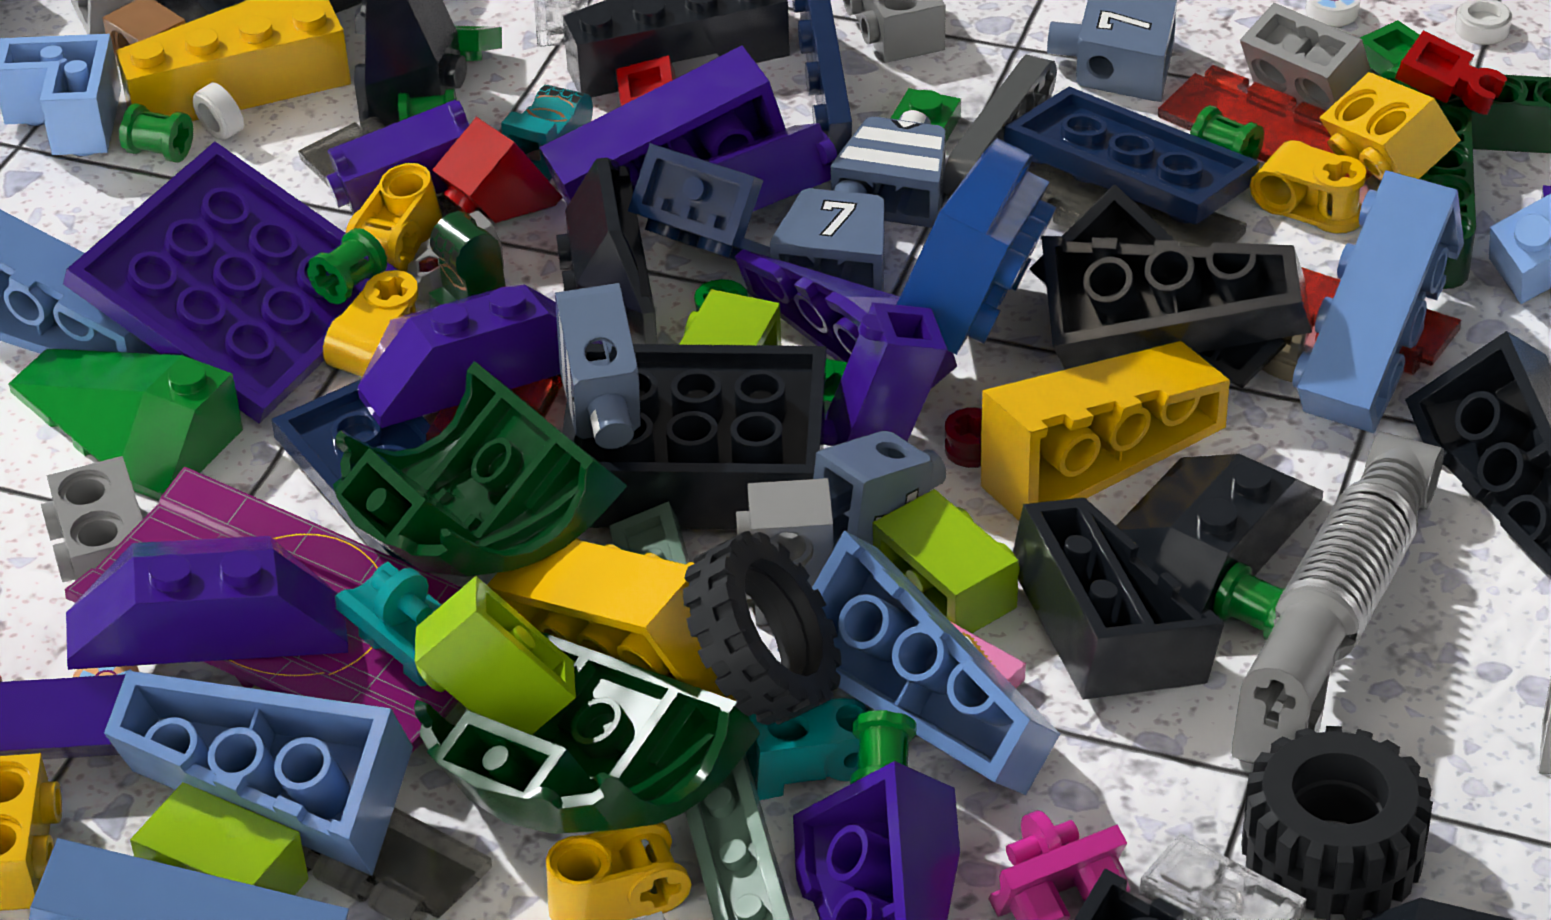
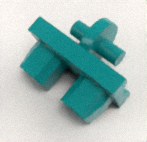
M387 561L378 567L371 578L354 589H344L335 595L336 610L358 627L361 639L373 649H385L403 664V673L418 686H426L427 683L420 676L415 665L416 627L438 609L441 604L428 594L429 585L427 579L413 568H404L399 571Z

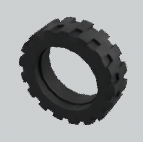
M745 531L696 556L693 559L694 564L687 568L684 577L689 586L683 589V602L686 607L690 608L691 614L686 620L691 637H697L702 648L697 651L706 669L711 667L716 674L717 679L715 683L726 697L732 695L736 699V707L747 716L756 714L757 722L766 725L774 722L777 725L783 724L831 700L834 696L832 691L839 687L841 676L836 672V668L842 665L840 649L834 646L833 640L838 636L833 620L827 619L822 608L826 606V603L820 591L812 589L807 581L810 575L800 562L794 564L790 559V551L779 542L771 544L769 536L764 533L757 532L751 535L750 531ZM745 593L751 597L764 614L775 636L781 663L762 641L751 618Z

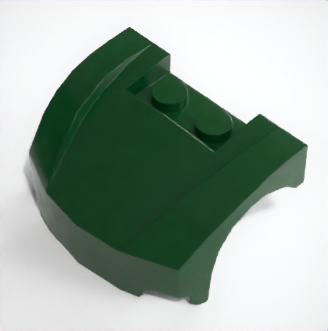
M475 361L467 370L466 391L453 420L439 435L419 447L393 452L371 447L343 430L339 431L336 435V445L344 454L340 462L342 477L333 484L338 501L353 524L397 556L423 572L470 577L514 571L539 562L565 548L583 534L627 487L617 476L580 448L521 397Z
M544 632L541 633L574 661L576 698L532 735L466 710L458 723L453 725L442 717L430 704L420 700H416L414 704L415 715L421 723L419 735L428 749L426 752L469 800L505 823L550 834L619 830L654 825L676 817L704 800L715 790L740 762L760 735V732L749 717L736 707V701Z

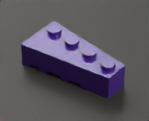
M741 45L539 148L556 188L568 205L593 163L598 158H610L619 162V166L629 167L634 193L650 143L705 161L786 128L770 81Z

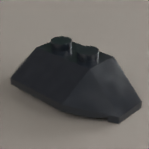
M598 158L565 209L567 234L556 235L560 270L571 269L562 271L563 291L619 283L632 343L658 344L656 314L638 216L628 212L633 196L629 167L619 166V162L610 158Z
M1241 454L1183 457L1168 470L1116 526L1139 545L1137 557L1159 576L1168 571L1182 584L1179 595L1202 615V613L1209 610L1213 612L1218 588L1230 568L1236 563L1242 562L1252 568V575L1255 576L1323 500L1324 491Z

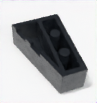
M1085 497L1023 504L1013 547V553L1019 560L1020 573L1018 581L1083 700L1208 683L1225 624L1216 614L1209 610L1201 615L1179 595L1182 584L1168 571L1159 576L1137 557L1139 545Z

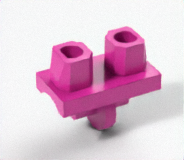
M1037 810L1022 817L1021 820L1023 839L1006 846L1008 859L1014 866L1001 871L999 875L1000 890L991 893L988 899L997 917L1012 912L1016 920H1069L1071 915L1059 893L1076 886L1085 902L1105 868L1127 880L1124 869L1119 861L1127 841L1118 824L1079 839L1078 828L1072 820L1054 826L1044 812ZM1127 881L1126 892L1130 893L1131 889Z

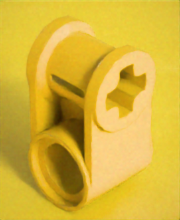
M1291 140L1284 142L1251 178L1250 191L1255 202L1263 210L1271 214L1283 215L1317 226L1325 232L1347 233L1361 226L1359 224V214L1362 206L1359 201L1360 188L1366 181L1367 172L1365 165L1358 159L1337 155L1311 147L1301 141Z
M417 163L400 164L389 169L382 176L379 184L361 209L351 217L345 233L354 228L370 232L384 248L387 262L399 271L407 272L408 264L414 259L421 243L430 238L434 226L442 218L428 169Z
M391 270L374 275L367 281L364 289L344 313L339 315L328 328L323 345V358L327 365L363 377L390 320L416 312L415 301L419 296L417 281L413 275L405 271Z
M661 822L654 825L599 831L587 835L569 836L557 841L549 849L546 857L548 911L551 920H630L660 911L666 913L683 903L690 893L692 884L687 870L679 863H675L670 852L672 838L667 825ZM643 839H646L649 842L646 848H644L642 844ZM653 884L657 891L656 894H652L650 892V889H652Z

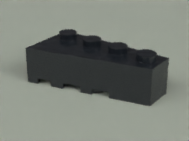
M604 0L563 15L567 70L577 91L589 94L591 98L619 92L616 69L668 55L672 63L716 53L720 57L742 45L755 63L790 56L787 0Z
M1041 236L1052 344L1064 369L1182 341L1193 351L1199 353L1312 333L1305 278L1294 245L1212 242L1210 247L1181 246L1179 241L1155 240L1154 245L1120 244L1117 238H1092V243L1065 242L1063 236Z

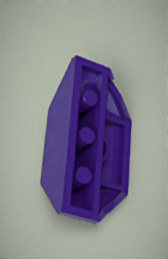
M523 284L501 287L391 319L358 385L359 398L378 425L384 428L459 405L466 391L467 370L474 361L510 389L560 375L556 302ZM595 341L591 344H603V342Z
M270 536L132 543L66 612L68 670L348 653L345 616L336 610L335 595L338 593Z

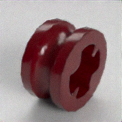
M966 407L956 410L945 421L946 438L944 451L947 458L956 465L966 468L981 467L982 408Z

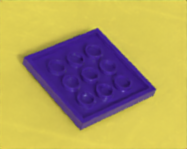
M214 141L66 269L63 285L160 354L183 355L232 373L239 410L260 424L325 361L323 358V345L328 328L339 315L344 313L370 279H365L352 289L351 297L341 304L330 303L323 296L319 295L308 278V262L315 255L321 252L330 253L340 246L341 240L346 233ZM387 262L385 271L398 270Z

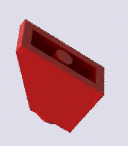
M477 116L432 169L448 186L443 196L453 206L468 214L479 210L494 223L556 206L563 198L514 141Z

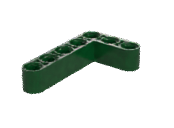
M1505 75L1507 80L1498 98L1495 97L1487 115L1472 111L1464 104L1462 98L1452 94L1447 103L1434 98L1461 140L1420 178V180L1458 191L1464 245L1457 260L1447 258L1444 271L1446 283L1443 289H1454L1462 286L1468 280L1476 232L1473 149L1551 154V77Z

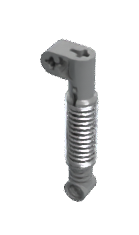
M1382 431L1377 433L1369 451L1361 479L1358 482H1354L1339 495L1327 519H1325L1322 527H1320L1314 541L1306 551L1300 565L1275 607L1276 618L1274 619L1272 632L1245 676L1240 689L1231 753L1233 758L1254 764L1260 753H1270L1271 743L1282 736L1294 740L1296 731L1310 727L1316 733L1320 732L1330 671L1336 661L1343 659L1357 646L1368 622L1408 551L1417 532L1419 508L1427 510L1435 494L1444 460V448Z

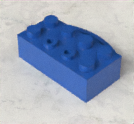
M999 138L993 141L983 152L940 210L896 304L931 308L947 350L956 355L968 337L985 344L1001 310L997 309L998 306L1003 302L1008 290L1016 291L1032 260L1029 256L1032 255L1039 240H1041V236L1044 235L1057 208L1041 200L1049 181L1028 172L1033 155Z

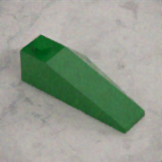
M46 348L8 383L10 392L50 427H60L72 438L74 448L84 456L91 454L99 462L123 456L133 490L158 501L184 466L201 473L243 431L233 374L183 355Z

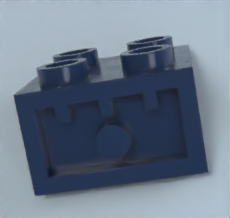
M650 143L628 208V212L648 219L644 230L735 261V255L743 249L770 257V247L744 238L763 180Z

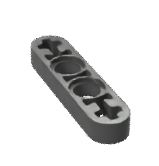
M1027 54L1020 60L949 155L942 183L945 195L952 196L993 141L997 138L1004 141V131L1007 124L1051 98L1057 76L1055 61Z

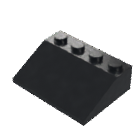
M589 344L585 349L586 359L589 362L606 359L603 344ZM633 344L639 374L641 426L634 431V436L629 443L615 449L600 447L596 444L594 437L582 439L576 436L568 402L566 403L562 433L627 485L617 499L589 528H609L614 523L669 501L678 519L680 529L737 530L736 512L749 511L748 483L809 480L814 477L816 452L824 449L826 346Z

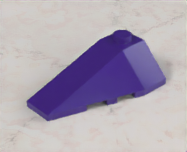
M746 249L741 250L735 255L749 294L757 299L780 303V318L816 346H826V353L836 361L848 362L859 336L858 326L862 317L868 314L872 302L896 305L900 298L890 293ZM947 350L931 389L957 367L952 352Z
M893 761L793 815L796 881L802 897L814 903L819 920L948 919L960 857L954 787Z

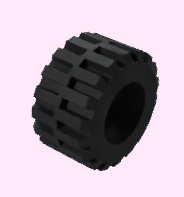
M1326 726L1325 732L1316 733L1310 727L1296 731L1294 740L1282 736L1271 743L1270 753H1260L1254 761L1253 772L1249 773L1241 846L1242 854L1246 855L1245 866L1251 878H1261L1260 889L1270 898L1282 896L1285 898L1284 907L1297 913L1302 908L1314 911V918L1330 920L1331 914H1343L1345 920H1362L1363 911L1369 910L1373 914H1378L1390 909L1391 900L1403 902L1411 894L1412 884L1418 883L1423 869L1433 801H1430L1432 789L1428 778L1419 776L1421 766L1412 756L1400 757V746L1387 739L1380 743L1372 739L1373 733L1357 729L1356 734L1342 732V726ZM1327 821H1338V822H1342V823H1346V824H1337V823H1331V822H1327Z

